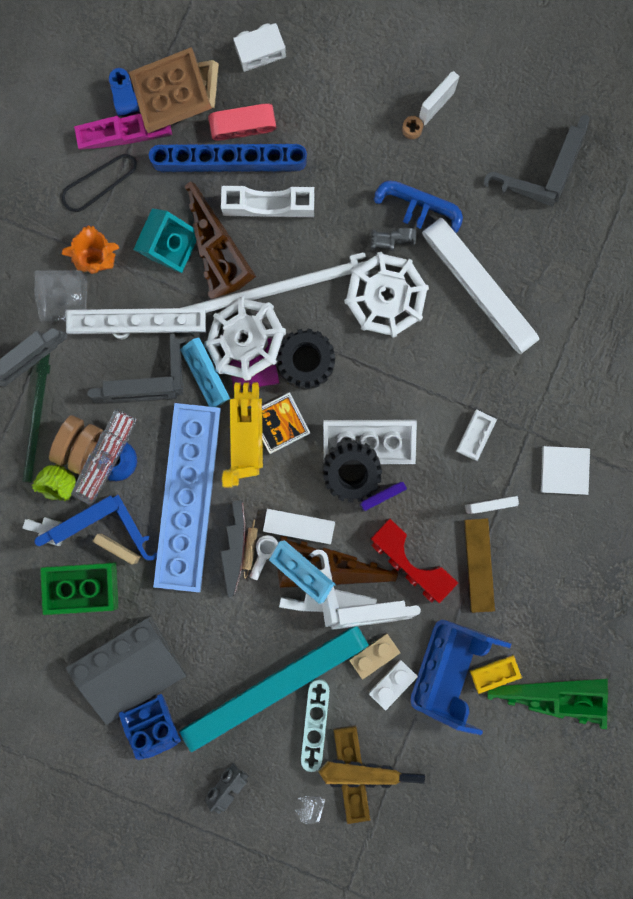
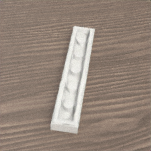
M205 308L66 310L67 334L206 332Z

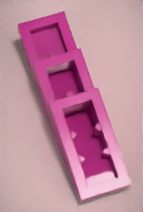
M141 113L124 118L114 116L74 126L77 145L80 150L125 145L172 135L171 125L148 133L145 129Z

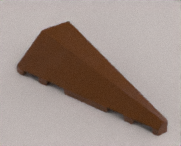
M190 181L185 185V189L189 193L191 203L189 207L193 212L195 221L193 224L199 254L203 259L205 268L203 273L209 286L208 295L211 299L240 290L252 281L256 275L196 184Z
M280 536V541H286L317 569L322 570L320 557L314 556L312 558L310 556L313 551L319 549L309 547L307 542L301 541L299 544L289 541L287 536ZM324 547L322 549L328 556L334 585L395 582L397 580L398 572L394 568L392 571L377 567L378 564L371 562L369 565L357 561V557ZM278 569L280 588L299 587Z

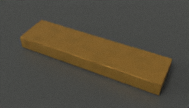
M488 518L464 520L471 613L495 611Z
M357 726L333 729L337 758L347 764L355 761L360 762L362 765ZM343 784L342 792L347 824L370 821L365 785L360 784L359 787H349L347 784Z

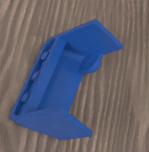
M439 620L433 628L411 694L412 707L456 730L482 735L483 730L466 722L469 715V706L459 696L473 654L485 656L490 651L492 643L507 648L511 647V643L447 620Z

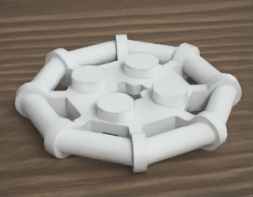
M377 252L376 256L357 268H352L350 271L352 275L347 298L344 301L353 312L363 331L369 330L391 335L393 338L397 337V334L423 319L422 311L429 287L424 283L410 258L407 260ZM385 264L401 267L402 269L399 273L386 270ZM379 265L380 272L369 278L364 274ZM406 271L416 287L411 288L406 283L403 276ZM361 279L366 283L363 296L356 297ZM386 288L390 289V293L393 294V298H389L388 301L384 300V296L381 295V292H384ZM417 292L415 306L412 309L409 307L411 293ZM364 301L367 309L371 312L368 318H366L357 302ZM403 311L410 315L399 323H395L394 317ZM375 316L387 318L389 326L372 322Z
M239 297L238 301L219 313L215 312L204 347L208 349L216 366V371L219 374L225 373L244 378L247 381L251 380L252 376L268 366L277 363L276 358L283 336L286 335V329L281 326L273 310L274 306L271 303H261L245 299V297ZM247 309L259 311L256 316L246 314ZM236 312H238V315L234 316V317L231 318L230 320H228V321L225 320V319H227L228 317H230L231 315H233V314H235ZM266 316L273 329L266 330L262 323ZM223 324V336L221 335L220 338L217 339L221 325ZM243 333L248 335L246 342H239L242 339L241 335ZM273 336L271 346L267 354L264 351V349L268 345L267 339L268 337ZM218 346H222L225 352L223 358L217 349ZM259 355L265 357L264 359L249 367V361H251L252 359L256 358ZM232 359L241 362L242 368L230 366L229 363Z

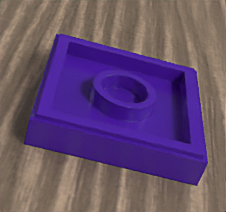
M401 481L360 502V506L363 511H366L407 490L404 482Z

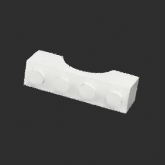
M222 186L221 210L223 216L314 217V187H290L283 191L264 192L252 190L245 186Z

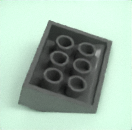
M151 616L66 667L77 688L106 725L119 718L120 712L132 710L187 676Z

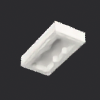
M475 410L456 452L478 461L497 419L479 410Z

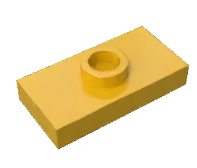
M514 655L469 671L478 694L522 678Z

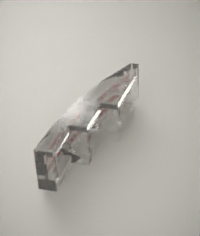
M119 409L114 410L105 431L101 433L93 452L89 454L71 493L72 496L89 505H93L123 451L138 419Z

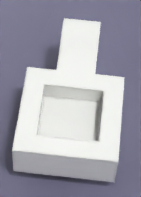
M44 517L42 523L25 519L23 529L38 532V536L63 522ZM51 540V541H49V542H47V543H50V544H53V545H56V546H61L62 541L59 542V543H57V544H55L54 541Z

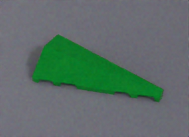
M608 679L506 685L488 690V699L490 700L501 698L507 700L509 705L514 706L515 703L527 705L528 710L562 719L565 716L579 719V723L586 725L587 721L599 724L601 729H607Z

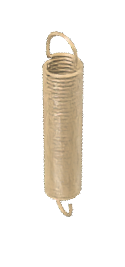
M255 519L253 521V528H248L242 569L248 570L247 576L249 570H252L258 529L254 528Z

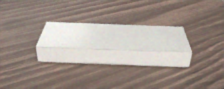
M267 509L263 532L331 544L335 522Z

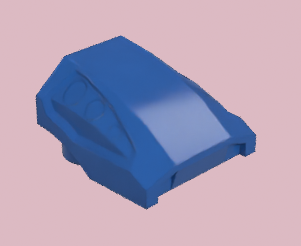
M162 694L137 708L119 713L125 735L137 760L156 756L173 748L181 741Z

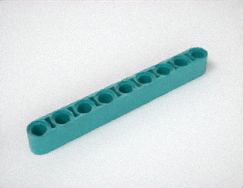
M358 626L351 627L185 726L179 733L189 751L193 752L364 650L369 644Z

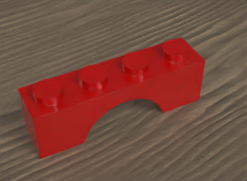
M388 519L370 538L373 541L371 546L380 555L385 552L390 557L388 562L397 571L402 568L407 573L405 578L414 587L419 584L424 589L422 594L431 603L436 600L440 604L456 587L458 582L441 566L429 570L414 567L408 561L404 551L407 534L391 519Z

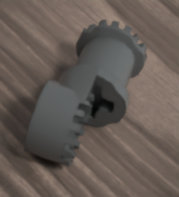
M399 228L390 233L372 230L371 250L382 248L394 251V244L405 245L407 243L409 245L410 243L412 245L413 243L414 245L416 244V230Z

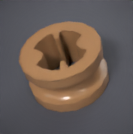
M416 116L407 117L402 126L403 135L408 139L418 138L423 130L422 120ZM411 123L416 124L415 128L419 130L417 131L415 129L414 132H410V128L406 126H410Z

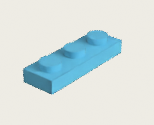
M200 338L192 339L180 350L209 407H219L228 401L230 397Z
M279 541L269 561L318 604L324 603L335 583L286 541Z

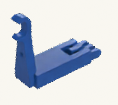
M119 495L113 498L108 496L35 538L37 546H42L51 540L57 544L115 511L141 556L146 560L157 558V553L155 552L151 556L146 554L142 544L144 541L149 540V536H141Z

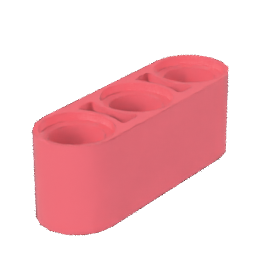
M271 104L217 111L208 115L211 138L215 141L264 134L276 130L274 110Z

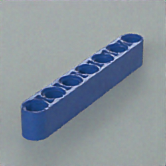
M299 144L155 145L149 151V159L154 169L160 172L300 171L307 164V152ZM228 154L234 156V159L230 162L223 160L224 156ZM254 154L257 156V159L249 162L246 160V157ZM272 154L280 156L279 160L275 162L270 161L268 158ZM294 154H300L303 158L296 162L291 157ZM159 155L166 156L165 160L162 162L155 161L156 157ZM181 155L189 156L185 162L178 161ZM203 155L212 156L208 162L200 160Z

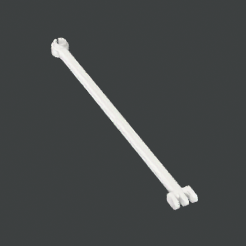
M365 253L351 255L349 257L350 263L182 308H205L207 313L226 308L238 301L239 297L256 300L352 274L350 272L352 268H357L366 261L358 263L357 260H362L366 256ZM370 270L364 274L366 276H370ZM116 333L113 335L123 340L129 337L130 333Z

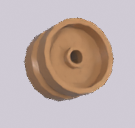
M70 415L60 427L53 441L49 454L50 462L59 466H63L68 462V469L78 475L83 474L98 450L103 434L102 428L93 424L85 427L84 420Z

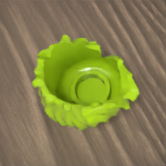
M57 464L49 465L38 473L32 487L34 492L42 493L47 499L66 501L70 499L74 492L76 480L71 471L64 466Z

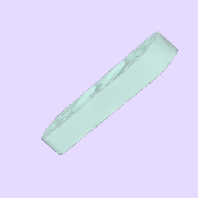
M323 679L313 680L308 689L301 765L309 772L317 771L321 767L329 701V685ZM317 684H322V688L326 689L325 692H321L320 701L325 700V704L310 702L311 699L316 700V691H312V689L316 688ZM320 707L323 710V716L317 720L313 719L310 716L312 708ZM312 730L318 731L321 735L320 740L316 743L310 742L307 738L308 733ZM306 746L310 748L320 747V751L315 749L314 758L318 762H314L313 766H309V762L305 761V758L310 757V749H305Z

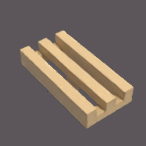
M102 533L97 534L93 540L95 544L132 565L137 564L141 557Z

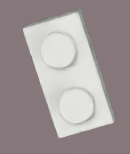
M400 659L374 686L369 695L383 709L387 710L418 676Z

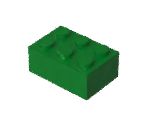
M116 562L41 567L43 615L102 612L119 609Z

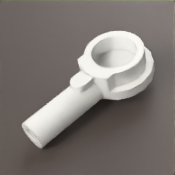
M262 536L256 543L258 557L249 576L254 580H258L266 560L271 558L278 545V541L273 536Z

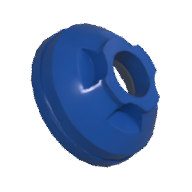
M124 442L118 453L120 463L110 468L106 479L122 481L130 477L135 471L137 455L133 447L127 442ZM106 455L102 457V464L104 467H107L108 465L106 462Z

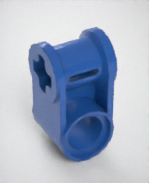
M122 68L112 70L109 75V82L118 117L140 112L132 81L127 71ZM123 79V84L119 85V80Z

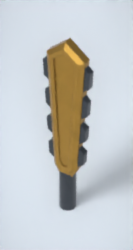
M339 759L327 761L318 771L324 782L330 784L331 787H341L343 784H347L349 787H359L360 784H364L366 788H374L377 784H380L382 788H390L391 785H396L400 782L425 783V774L400 773L388 765H383L379 768L376 764L367 763L363 766L360 762L351 761L347 764Z

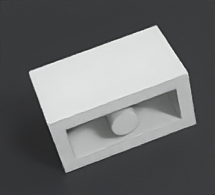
M276 23L272 25L264 24L252 32H241L237 37L233 38L244 72L286 57L285 45Z

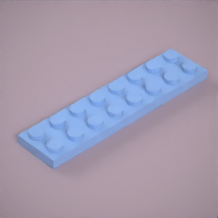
M180 403L174 404L154 588L201 592L221 408Z

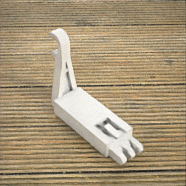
M322 550L313 551L310 556L312 558L314 556L320 557L322 570L320 571L332 581L327 554ZM334 586L324 603H322L325 627L331 626L332 630L406 620L421 612L419 606L406 607L405 601L339 609Z

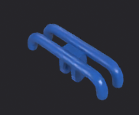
M391 180L379 185L375 192L374 202L376 204L382 203L387 195H393L410 202L403 220L406 224L411 220L415 206L423 207L416 223V227L419 229L423 225L428 210L450 218L451 228L455 233L459 231L462 225L463 216L458 206L405 184Z

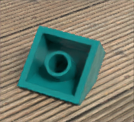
M152 208L133 250L154 262L182 273L197 241L195 231L192 226L170 212Z

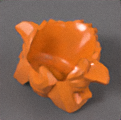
M88 225L83 227L82 231L72 239L70 247L62 249L61 254L71 257V261L74 262L78 272L88 271L94 274L100 270L113 268L116 254L112 252L118 250L119 246L116 243H108L101 232H98L94 226Z

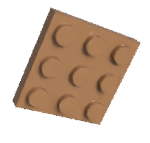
M192 47L129 72L144 126L148 133L212 109Z

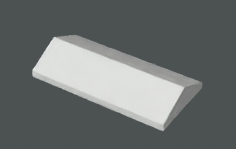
M323 420L324 458L326 454H329V449L332 446L336 448L338 442L341 441L344 444L347 443L346 440L351 439V442L361 440L362 444H369L370 448L376 451L380 464H415L417 420ZM351 460V461L345 462L344 464H363V463H361V462H359V461H356V460Z

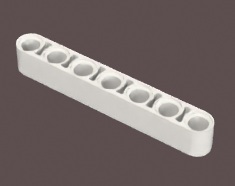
M439 218L422 232L425 240L516 352L522 354L539 341V337L534 329L443 218Z

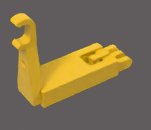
M249 382L243 384V392H241V383L234 384V399H230L231 468L223 471V487L238 486L239 478L259 475V468H263L262 399H259L258 382L252 383V392H250Z

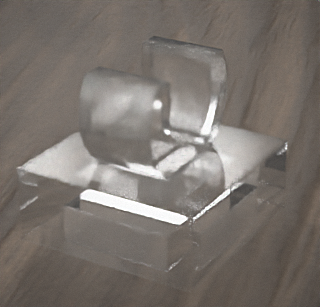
M319 796L299 797L298 800L304 803L303 809H295V813L301 816L300 821L306 824L319 822L325 799Z

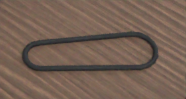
M121 154L71 183L62 193L63 205L73 212H80L86 209L135 171V158L129 154ZM123 157H128L132 160L133 168L83 207L71 208L67 205L65 195L70 188Z

